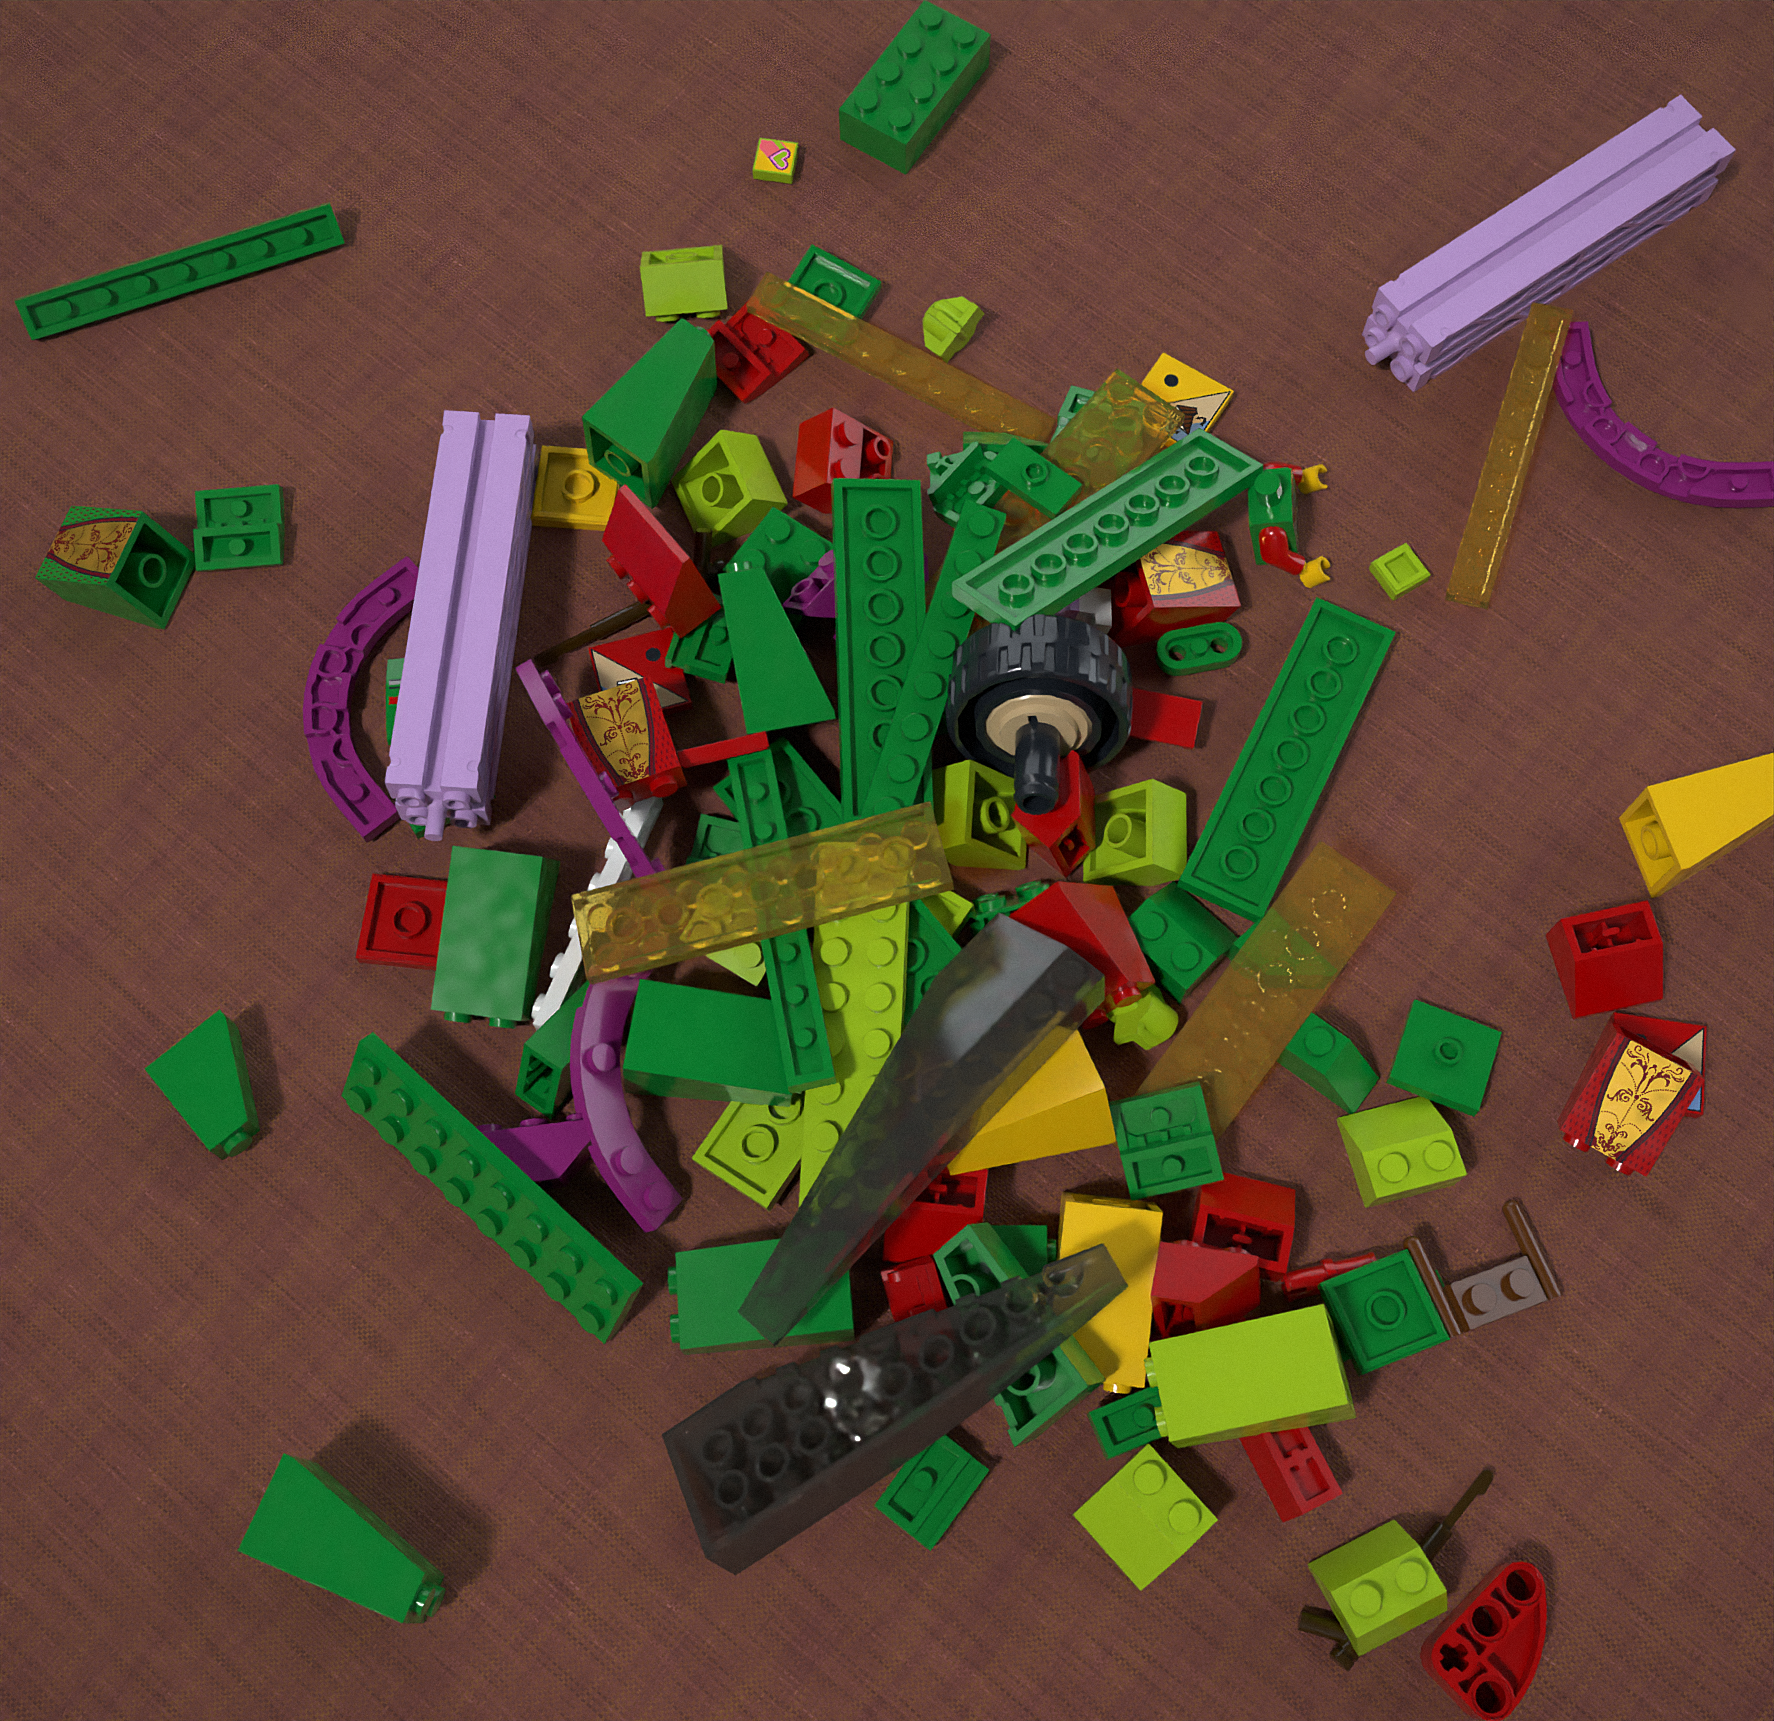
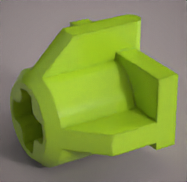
M963 296L934 302L923 317L925 347L945 363H948L955 352L960 351L971 339L977 323L984 315L983 311L975 303H971Z
M1154 984L1141 991L1142 997L1137 1002L1126 1007L1115 1008L1107 1014L1108 1019L1115 1023L1113 1041L1118 1045L1134 1041L1145 1050H1148L1168 1040L1174 1034L1178 1024V1015L1174 1009L1165 1003L1160 989Z

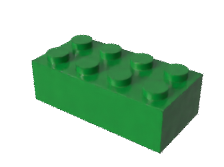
M924 0L839 108L840 140L906 175L988 68L991 34Z

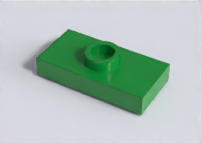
M1014 437L1010 439L986 467V475L1051 520L1061 515L1082 491V483Z

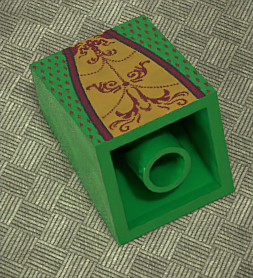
M71 506L35 579L65 601L164 630L196 564L195 553L143 511Z

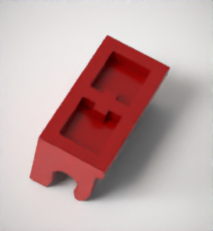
M1132 688L1133 714L1129 737L1193 750L1203 701Z
M928 1255L879 1270L906 1364L912 1363L913 1367H920L947 1358L960 1356L961 1353L932 1258Z
M1308 1427L1239 1438L1282 1523L1304 1515L1343 1494Z

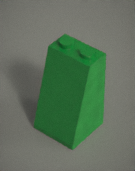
M681 318L582 416L589 464L609 479L615 480L621 487L626 484L637 498L651 509L659 503L717 390L715 344L713 338L705 329L699 326L694 327Z
M752 561L726 565V573L718 574L747 735L836 719L834 709L763 567L753 568Z
M452 846L431 1010L444 1011V1020L471 1023L472 1015L489 1017V1026L516 1029L517 1021L531 1020L560 861L541 856Z
M645 979L639 980L623 1064L625 1093L790 1107L792 1093L790 1094L787 1086L772 1000Z
M846 1230L675 1252L676 1266H668L669 1294L677 1295L678 1314H670L672 1343H680V1350L684 1355L855 1341Z
M283 1454L237 1551L400 1623H424L427 1616L433 1617L438 1611L445 1595V1588L440 1586L445 1575L319 1464L304 1458Z

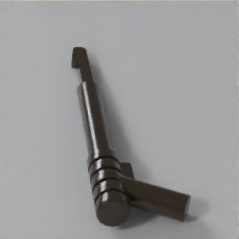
M696 528L693 563L708 587H710V584L714 585L719 582L718 574L723 573L726 564L721 558L713 561V564L710 563L712 530ZM637 601L591 624L589 629L537 654L534 657V661L539 667L558 661V656L595 638L599 640L649 615L647 609L652 605L649 601L642 605Z
M1486 1469L1478 1475L1441 1523L1436 1521L1418 1544L1430 1563L1452 1536L1450 1529L1477 1495L1481 1496L1486 1493L1494 1476L1490 1470ZM1301 1610L1297 1630L1337 1641L1338 1647H1334L1330 1651L1329 1656L1342 1669L1350 1671L1354 1665L1353 1661L1357 1662L1361 1656H1358L1339 1621Z

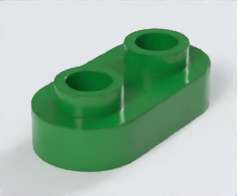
M1224 622L1171 630L1159 639L1155 651V660L1163 672L1172 676H1183L1226 668L1237 660L1242 647V638L1235 627ZM1220 645L1225 649V652L1216 653L1212 650L1211 646ZM1177 652L1180 653L1184 659L1176 661L1173 660L1169 656V654Z

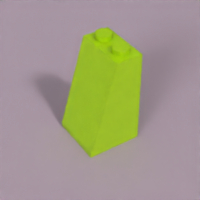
M1324 1304L1149 1342L1151 1357L1145 1358L1144 1364L1150 1387H1158L1162 1406L1155 1407L1157 1426L1161 1437L1168 1436L1170 1443L1176 1448L1357 1418L1334 1324Z

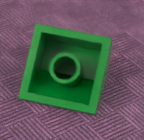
M1174 881L1148 897L1128 918V922L1154 977L1155 983L1179 1005L1227 956L1231 946L1238 939L1188 893L1177 887Z

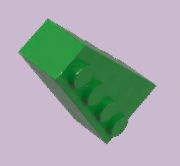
M989 1222L968 1224L933 1254L958 1314H962L972 1337L969 1342L976 1358H981L992 1384L989 1389L997 1406H1001L1010 1429L1007 1431L1014 1447L1035 1440L1106 1381L1105 1377Z

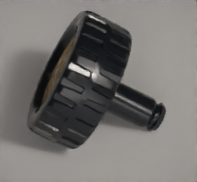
M1035 614L1028 617L1016 631L1002 622H999V624L991 623L967 638L953 656L952 672L949 675L947 687L948 698L946 701L948 734L955 747L966 759H971L1014 779V801L1020 810L1032 815L1046 814L1058 803L1060 758L1064 759L1074 750L1080 756L1087 773H1090L1111 761L1121 751L1129 738L1133 714L1132 672L1130 664L1123 650L1113 639L1087 623L1068 617Z

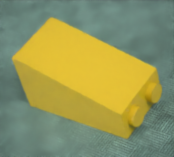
M1774 753L1647 786L1619 817L1651 898L1663 895L1774 824Z
M1072 1017L913 1077L919 1095L912 1097L911 1101L920 1124L930 1123L933 1131L925 1134L935 1161L944 1158L950 1175L1108 1145L1117 1141L1105 1086Z
M1062 1191L1051 1306L1105 1377L1106 1381L1103 1383V1389L1114 1393H1132V1387L1144 1388L1146 1370L1144 1359L1148 1358L1153 1310L1150 1294L1159 1251L1163 1212L1155 1202L1131 1201V1199Z

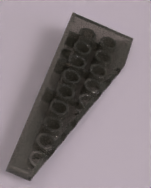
M998 913L934 978L738 1310L739 1315L775 1347L1105 1000V975L1068 946Z
M1103 1243L1044 1265L1042 1272L1025 1279L1018 1275L1001 1282V1288L980 1296L971 1293L956 1299V1305L936 1312L932 1308L862 1335L859 1342L842 1349L837 1345L820 1351V1357L798 1365L792 1362L776 1368V1374L761 1380L752 1377L742 1381L663 1433L662 1437L705 1558L736 1576L889 1475L1000 1394L1066 1341L1128 1287L1125 1278L1107 1247Z

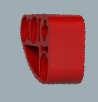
M1523 1561L1497 1565L1426 1638L1421 1646L1420 1658L1426 1672L1471 1718L1484 1721H1502L1512 1713L1523 1699L1535 1676L1542 1655L1547 1619L1546 1589L1540 1571L1532 1564ZM1513 1571L1520 1574L1525 1582V1592L1518 1600L1510 1595L1506 1586L1507 1577ZM1480 1606L1489 1612L1492 1619L1491 1629L1484 1636L1475 1630L1472 1622L1473 1613ZM1442 1647L1454 1648L1456 1650V1653L1452 1656L1457 1662L1454 1667L1441 1665L1440 1661L1445 1658L1440 1653ZM1483 1682H1487L1492 1686L1496 1696L1494 1705L1488 1711H1483L1479 1707L1475 1697L1477 1688Z

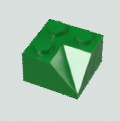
M772 507L728 564L752 561L753 568L763 567L782 605L791 596L792 588L801 580L808 578L819 566L818 563L821 557L833 550V543L777 508ZM786 613L796 635L811 617Z

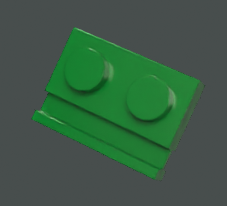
M713 594L722 608L681 639L674 633L665 658V667L672 668V666L684 669V673L725 684L733 662L722 596Z
M932 1426L877 1500L874 1507L931 1552L989 1472V1469L939 1429Z

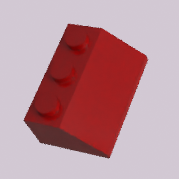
M626 484L619 488L601 540L611 554L606 559V562L620 580L626 576L630 578L631 581L626 586L641 605L646 601L651 603L652 606L647 611L659 627L664 630L667 626H670L681 639L722 607L685 551Z

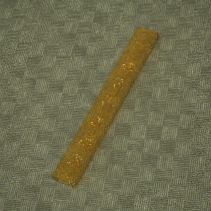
M768 271L747 303V312L980 432L1008 433L1046 443L1055 427L1056 419Z
M1532 302L1445 598L1447 601L1488 610L1572 321L1573 309Z

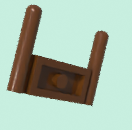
M1516 1200L1505 1202L1502 1206V1212L1524 1257L1442 1287L1421 1239L1417 1236H1409L1403 1241L1402 1246L1404 1250L1408 1249L1449 1338L1563 1295L1523 1209Z

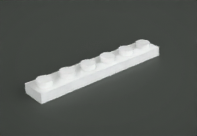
M651 797L636 802L631 808L623 811L625 821L643 849L662 809V797ZM612 837L606 847L605 858L608 860L601 874L596 872L590 881L587 890V897L590 898L584 912H578L571 923L569 937L572 939L565 954L560 952L553 962L550 971V977L553 978L546 994L541 993L533 1006L531 1018L535 1019L533 1025L536 1030L582 986L633 873L630 864Z

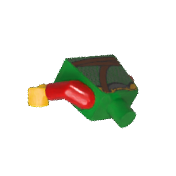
M1280 461L1266 462L1263 464V473L1257 476L1255 483L1248 488L1249 529L1256 565L1269 564L1293 576L1299 574L1302 583L1308 588L1329 581L1330 577L1323 573V570L1330 567V563L1325 557L1320 556L1306 563L1305 558L1299 554L1297 486L1303 494L1327 488V485L1322 484L1318 478L1319 474L1327 472L1326 467L1318 464L1301 469L1300 466Z

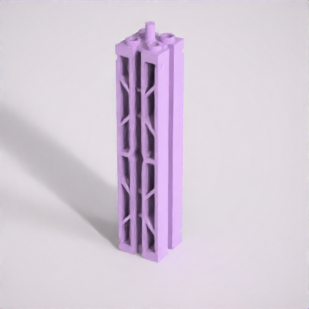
M1682 95L1677 96L1668 102L1665 108L1660 107L1404 271L1397 280H1390L1378 288L1372 305L1373 314L1368 316L1362 332V336L1369 347L1365 351L1367 361L1375 365L1390 356L1392 358L1390 367L1394 376L1399 381L1405 382L1413 392L1426 385L1430 378L1435 379L1687 214L1690 208H1696L1707 201L1719 181L1715 176L1725 170L1736 149L1715 128L1705 132L1699 125L1703 116Z
M444 411L442 423L444 432L440 436L389 752L391 763L387 766L385 785L391 798H396L395 807L401 820H406L414 825L426 826L424 837L430 841H441L443 839L446 817L450 818L452 825L467 829L474 828L477 824L490 825L492 807L490 803L494 799L532 528L530 518L540 461L537 444H533L534 431L530 415L496 413L495 420H481L479 412Z

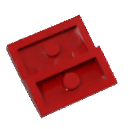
M753 296L725 324L718 320L707 331L715 344L716 375L744 404L765 393L809 356L807 350Z

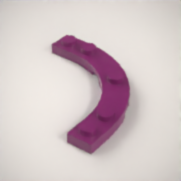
M1588 321L1550 322L1546 324L1543 330L1546 358L1552 387L1558 403L1579 437L1611 468L1650 491L1691 504L1724 508L1774 507V461L1717 462L1681 454L1678 458L1656 448V441L1642 433L1629 421L1624 424L1610 407L1613 402L1605 391L1597 373Z
M408 556L372 581L336 617L338 622L330 632L324 645L319 644L309 669L304 692V734L307 737L314 770L327 794L366 843L370 842L401 817L395 805L370 777L359 759L351 730L352 696L361 667L372 648L390 627L413 609L419 568Z
M531 659L524 662L515 669L543 722L550 729L560 747V752L610 836L617 842L638 881L677 939L680 938L689 925L684 916V913L691 910L678 887L669 891L665 884L672 881L662 862L658 857L650 861L614 803L613 798L618 796L619 793L606 771L597 774L567 722V719L574 715L549 671L546 670L540 674Z
M653 907L641 912L616 937L592 969L588 980L591 982L583 1005L576 1009L570 1049V1073L576 1114L582 1113L587 1133L592 1142V1145L588 1146L591 1157L608 1186L644 1232L655 1231L683 1199L642 1145L630 1119L621 1082V1040L629 1008L638 990L639 980L646 979L659 963L680 943Z

